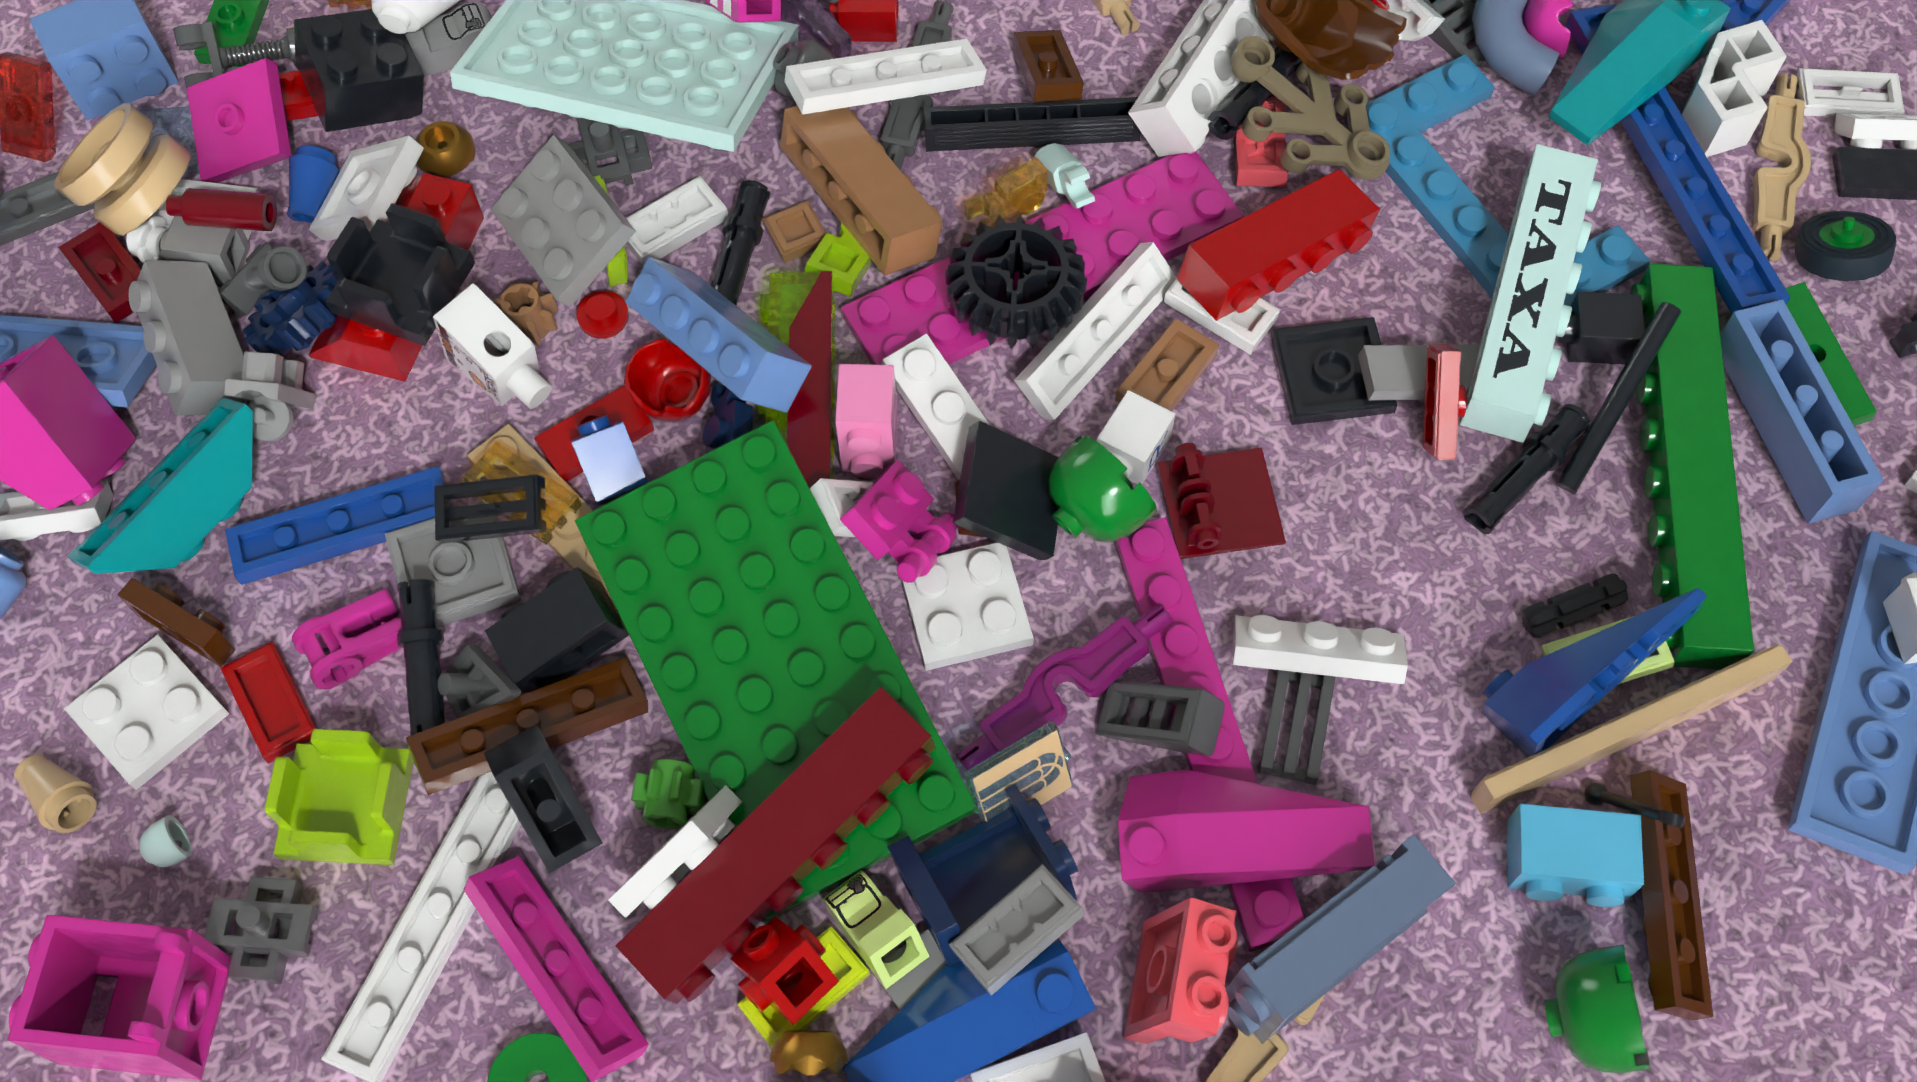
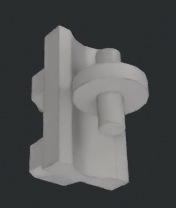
M244 352L242 380L226 379L224 395L250 401L248 407L253 411V437L267 442L278 441L288 434L294 421L293 411L289 405L313 409L316 394L302 390L304 363L283 359V356L277 354Z

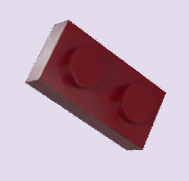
M99 222L58 247L115 324L134 313L129 304V287L133 281H137L141 269L112 231Z

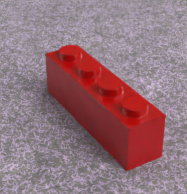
M1338 169L1189 244L1177 280L1216 321L1234 311L1238 313L1245 312L1264 295L1272 291L1280 293L1291 286L1298 277L1310 271L1318 273L1326 268L1334 258L1347 251L1353 254L1363 248L1372 237L1371 227L1380 208L1348 176Z

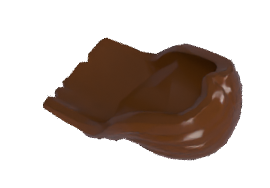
M1255 0V13L1258 22L1272 43L1285 52L1295 54L1308 67L1318 73L1340 80L1357 79L1366 74L1368 70H1375L1386 62L1391 61L1394 56L1393 47L1398 43L1400 37L1398 34L1404 31L1407 22L1405 17L1384 10L1370 0Z

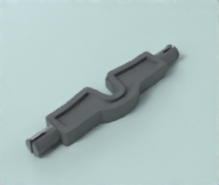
M937 0L934 3L930 21L922 20L919 22L911 47L952 40V27L948 25L954 10L951 3L945 1L943 10L942 0ZM928 95L889 100L890 112L881 136V145L900 170L905 156L912 157L915 154L920 135L925 127L924 107H933V99Z

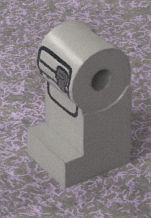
M474 2L465 3L456 7L451 13L437 16L415 32L404 33L424 77L454 68L492 17L487 7Z

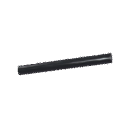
M1662 302L1558 479L1556 483L1558 487L1571 494H1576L1680 316L1681 310L1675 305Z

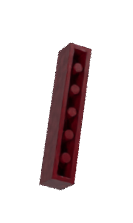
M880 687L615 946L664 1000L678 1004L683 998L687 1002L697 998L715 979V975L711 970L728 953L733 956L742 948L746 937L756 929V926L773 909L777 914L786 910L803 892L804 887L800 882L816 866L824 870L833 864L847 848L848 844L844 839L860 823L864 827L874 823L891 803L887 796L903 780L910 785L924 774L933 762L930 754L936 749L931 735Z

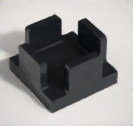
M393 203L390 204L385 212L390 223L378 219L370 232L363 220L351 217L327 254V259L337 277V284L325 301L331 313L425 346L436 329L433 316L454 299L475 264L471 251L449 244L444 237L438 220L434 217Z

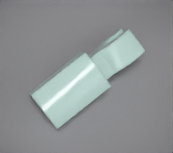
M1056 143L1048 144L1036 153L1034 157L1039 175L1057 193L1066 194L1074 208L1077 209L1095 201L1094 195L1085 184V180L1090 178L1089 172L1063 145Z

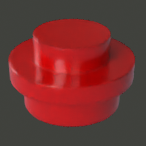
M598 291L588 295L581 301L577 308L576 316L578 324L584 333L594 338L606 339L617 335L625 328L629 320V310L625 300L620 295L610 291Z

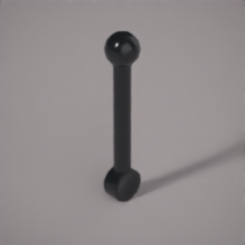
M1591 783L1584 790L1586 801L1592 805L1610 804L1681 829L1686 818L1664 809L1607 792L1606 787L1601 783Z

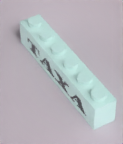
M1536 144L1523 176L1467 394L1466 413L1464 417H1461L1460 421L1461 426L1522 443L1533 424L1542 426L1551 401V394L1543 392L1545 380L1552 381L1554 379L1562 354V350L1553 348L1556 336L1561 338L1564 336L1572 312L1571 306L1563 305L1566 294L1573 295L1582 269V264L1574 262L1576 252L1583 253L1592 227V223L1583 220L1586 211H1593L1601 189V182L1593 180L1598 159Z

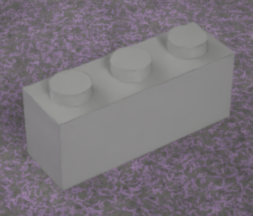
M145 260L137 281H133L130 284L129 304L131 310L138 313L144 329V346L154 356L159 370L158 382L160 389L164 394H168L175 415H207L222 397L243 403L244 400L224 395L226 379L242 380L244 355L208 263Z

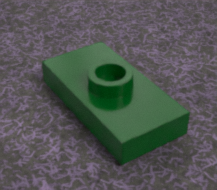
M214 0L206 22L212 21L220 47L225 49L230 47L231 49V46L236 48V45L241 47L243 44L246 46V44L251 45V43H254L269 0ZM208 47L195 49L194 55L200 64H211ZM239 63V65H235V64H234V66H232V67H243V66H245L246 64H245V63L242 64V65H240V63Z

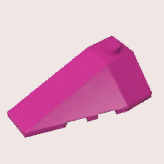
M1187 769L1130 776L1118 818L1122 881L1139 893L1369 870L1372 866L1376 865L1371 812L1368 806Z

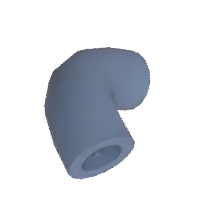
M1476 0L1472 23L1478 48L1495 72L1510 84L1533 96L1551 73L1559 57V52L1536 40L1524 27L1522 14L1528 0Z

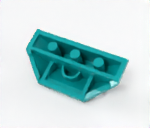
M222 397L210 412L189 431L157 466L112 510L104 521L67 557L78 566L94 574L176 568L181 562L193 558L205 543L204 537L219 522L229 519L239 510L243 502L242 497L252 488L253 411L244 403Z

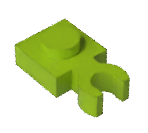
M841 222L839 237L826 233L807 261L804 279L815 283L821 271H832V290L851 297L871 266V259Z

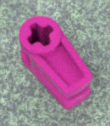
M384 589L329 614L311 618L294 631L292 643L299 653L306 655L312 667L310 678L318 689H332L358 675L362 669L403 648L398 647L397 634L402 632L401 618H396L398 616L397 604L391 593ZM317 634H321V635H322L321 637L316 638V635H317ZM326 649L330 650L328 655L324 653Z

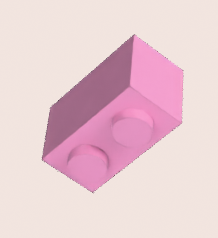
M839 364L835 423L842 472H851L859 478L873 479L879 477L884 470L896 461L898 413L894 365Z

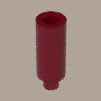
M187 188L182 196L169 195L166 199L167 214L169 216L182 217L184 223L188 226L272 231L276 224L277 205L272 194Z

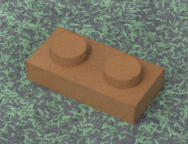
M1175 318L1118 387L1115 401L1120 403L1129 390L1172 412L1215 359L1219 344Z

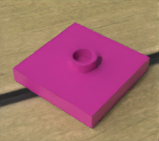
M264 58L187 87L201 181L222 182L291 157L276 62Z

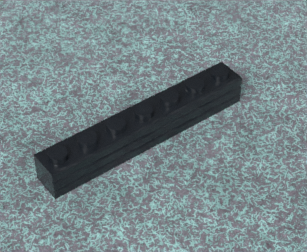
M1138 97L924 107L926 152L1034 147L1053 143L1075 145L1140 141L1141 131L1128 114Z

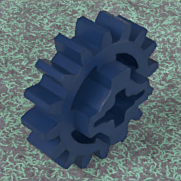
M320 262L315 268L308 265L305 279L297 287L284 291L270 289L268 292L261 294L254 305L258 311L248 317L251 324L243 329V333L246 335L244 340L256 352L278 354L283 357L290 352L292 347L296 351L309 347L313 339L325 329L332 327L338 315L331 313L325 302L337 284V277L331 265L327 266L324 262Z

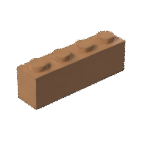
M797 105L784 109L780 148L840 222L848 229L884 276L935 258L943 223L938 211L922 197L913 186L909 176L900 171L886 154L884 147L873 139L853 111L846 107L802 115Z

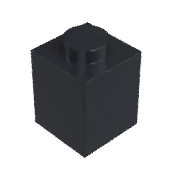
M1577 292L1571 304L1572 312L1565 334L1562 338L1558 337L1560 343H1567L1568 362L1626 365L1645 332L1641 295Z

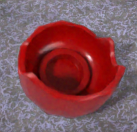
M661 338L635 351L626 364L624 384L634 403L645 414L656 420L680 422L682 419L690 418L702 408L710 394L711 374L678 346Z

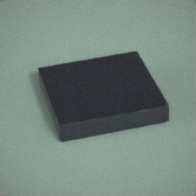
M1374 317L1272 329L1271 340L1291 425L1395 413L1398 406L1396 400L1368 401L1358 354L1364 345H1381Z
M981 421L974 423L968 429L953 524L1037 560H1047L1053 557L1058 523L1052 515L1058 510V507L1049 494L1048 479L1053 464L1059 457Z

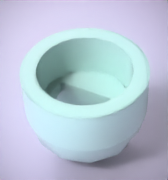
M167 815L151 824L143 832L139 841V851L144 860L159 867L176 865L193 854V849L184 826L171 815ZM175 841H181L182 847L180 848Z

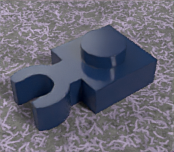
M718 383L713 385L711 392V402L715 407V415L708 419L702 433V442L706 446L705 454L752 431L753 406L746 404V401L741 400L726 386Z

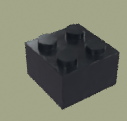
M372 9L294 19L295 64L301 73L302 80L309 96L312 98L313 105L325 132L410 119L422 114L424 74L405 34H397L385 29L379 23Z

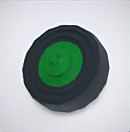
M1826 212L1809 218L1801 225L1795 243V256L1800 266L1809 273L1822 278L1838 281L1865 280L1880 275L1890 267L1897 240L1892 227L1880 218L1861 212Z

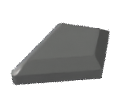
M466 645L446 672L440 675L437 683L438 691L440 694L446 695L456 719L499 703L512 701L521 695V690L478 645Z

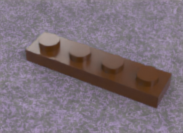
M624 657L520 695L512 701L490 706L408 736L406 740L427 795H431L492 772L484 752L535 724L538 725L552 749L648 713V700L627 658Z
M1651 770L1630 775L1632 800L1686 817L1681 829L1641 815L1644 885L1642 886L1644 914L1642 926L1647 937L1650 964L1648 984L1653 996L1654 1010L1688 1020L1712 1018L1713 1008L1686 784Z

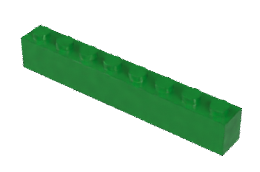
M1649 264L1639 284H1633L1629 293L1641 295L1645 330L1662 302L1671 303L1681 310L1680 316L1636 389L1637 403L1645 404L1646 418L1643 420L1640 430V446L1642 450L1649 451L1650 465L1647 467L1644 477V493L1647 498H1653L1655 513L1652 514L1649 521L1648 541L1650 546L1658 548L1659 563L1655 565L1653 570L1652 589L1655 596L1662 597V604L1697 588H1700L1707 595L1701 609L1670 636L1666 642L1675 661L1673 667L1721 670L1749 657L1754 652L1713 267Z

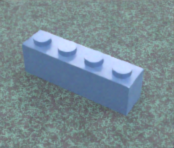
M648 256L639 276L634 281L626 303L741 400L787 413L812 365L694 272Z
M1784 300L1735 311L1720 333L1723 366L1807 524L1857 511L1884 479Z

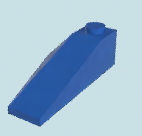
M1700 588L1694 589L1532 661L1515 675L1508 669L1505 670L1483 691L1488 700L1483 703L1482 713L1527 758L1548 749L1701 609L1707 595Z
M1059 938L992 996L961 961L949 967L946 964L843 1067V1071L848 1082H956L1077 1021L1097 1008L1068 950Z

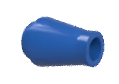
M303 145L296 149L295 155L289 157V207L287 216L290 219L309 223L314 221L340 172L336 166L337 158L330 151L316 146Z

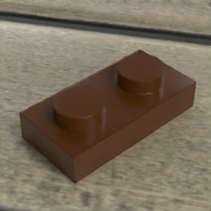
M1061 30L1014 32L1012 49L1033 101L1081 100L1084 82Z
M132 577L117 594L138 617L219 667H222L235 651L223 636L227 627L221 621L203 609H199L195 615L182 608L185 604L183 599L160 583H157L151 589Z

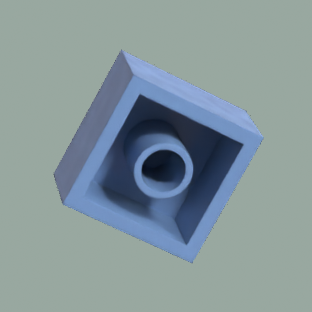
M74 0L29 19L48 61L87 121L100 115L105 116L123 103H131L145 96L158 95L165 88L179 83L158 39L136 0Z

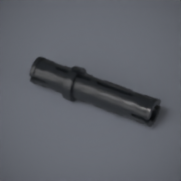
M1277 46L1274 49L1275 60L1272 67L1288 80V77L1297 70L1302 60L1295 54L1285 52ZM1258 81L1251 83L1242 82L1209 115L1208 120L1212 122L1208 124V128L1219 139H1231L1242 126V122L1253 107L1262 106L1268 98L1275 95Z
M751 180L740 183L734 210L731 216L725 219L722 229L725 237L711 282V286L736 306L742 292L752 252L762 239L764 231L761 221L771 194L770 191H767L768 188L765 185Z
M1565 404L1546 427L1540 432L1531 433L1523 442L1521 453L1463 510L1465 514L1464 519L1481 533L1490 534L1500 520L1514 508L1548 471H1555L1565 461L1567 450L1588 430L1590 426L1588 424L1590 422L1588 415L1575 405Z
M429 579L409 580L410 586L405 581L397 584L402 632L397 634L398 647H403L405 658L410 736L445 723L443 695L438 691L437 685L438 678L441 675L439 645L444 643L443 630H438L434 593L435 581Z

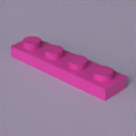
M517 856L470 876L464 887V892L591 1082L641 1057L649 1043L522 858Z

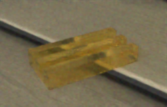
M496 441L460 481L461 483L481 481L479 479L482 476L489 480L509 478L492 466L497 460L520 476L537 474L544 477L545 489L541 490L558 501L554 508L546 503V511H541V516L546 521L547 532L530 535L547 545L553 538L551 532L556 527L561 529L568 522L566 519L567 514L570 511L576 513L582 506L579 497ZM526 491L509 493L517 500L526 499ZM501 494L477 496L486 504L510 501ZM526 513L503 515L509 520L526 519Z

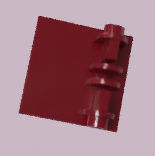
M1184 443L1175 448L1176 455L1172 460L1157 462L1171 530L1180 559L1283 545L1286 543L1262 447L1204 455L1202 451L1197 450L1194 443Z

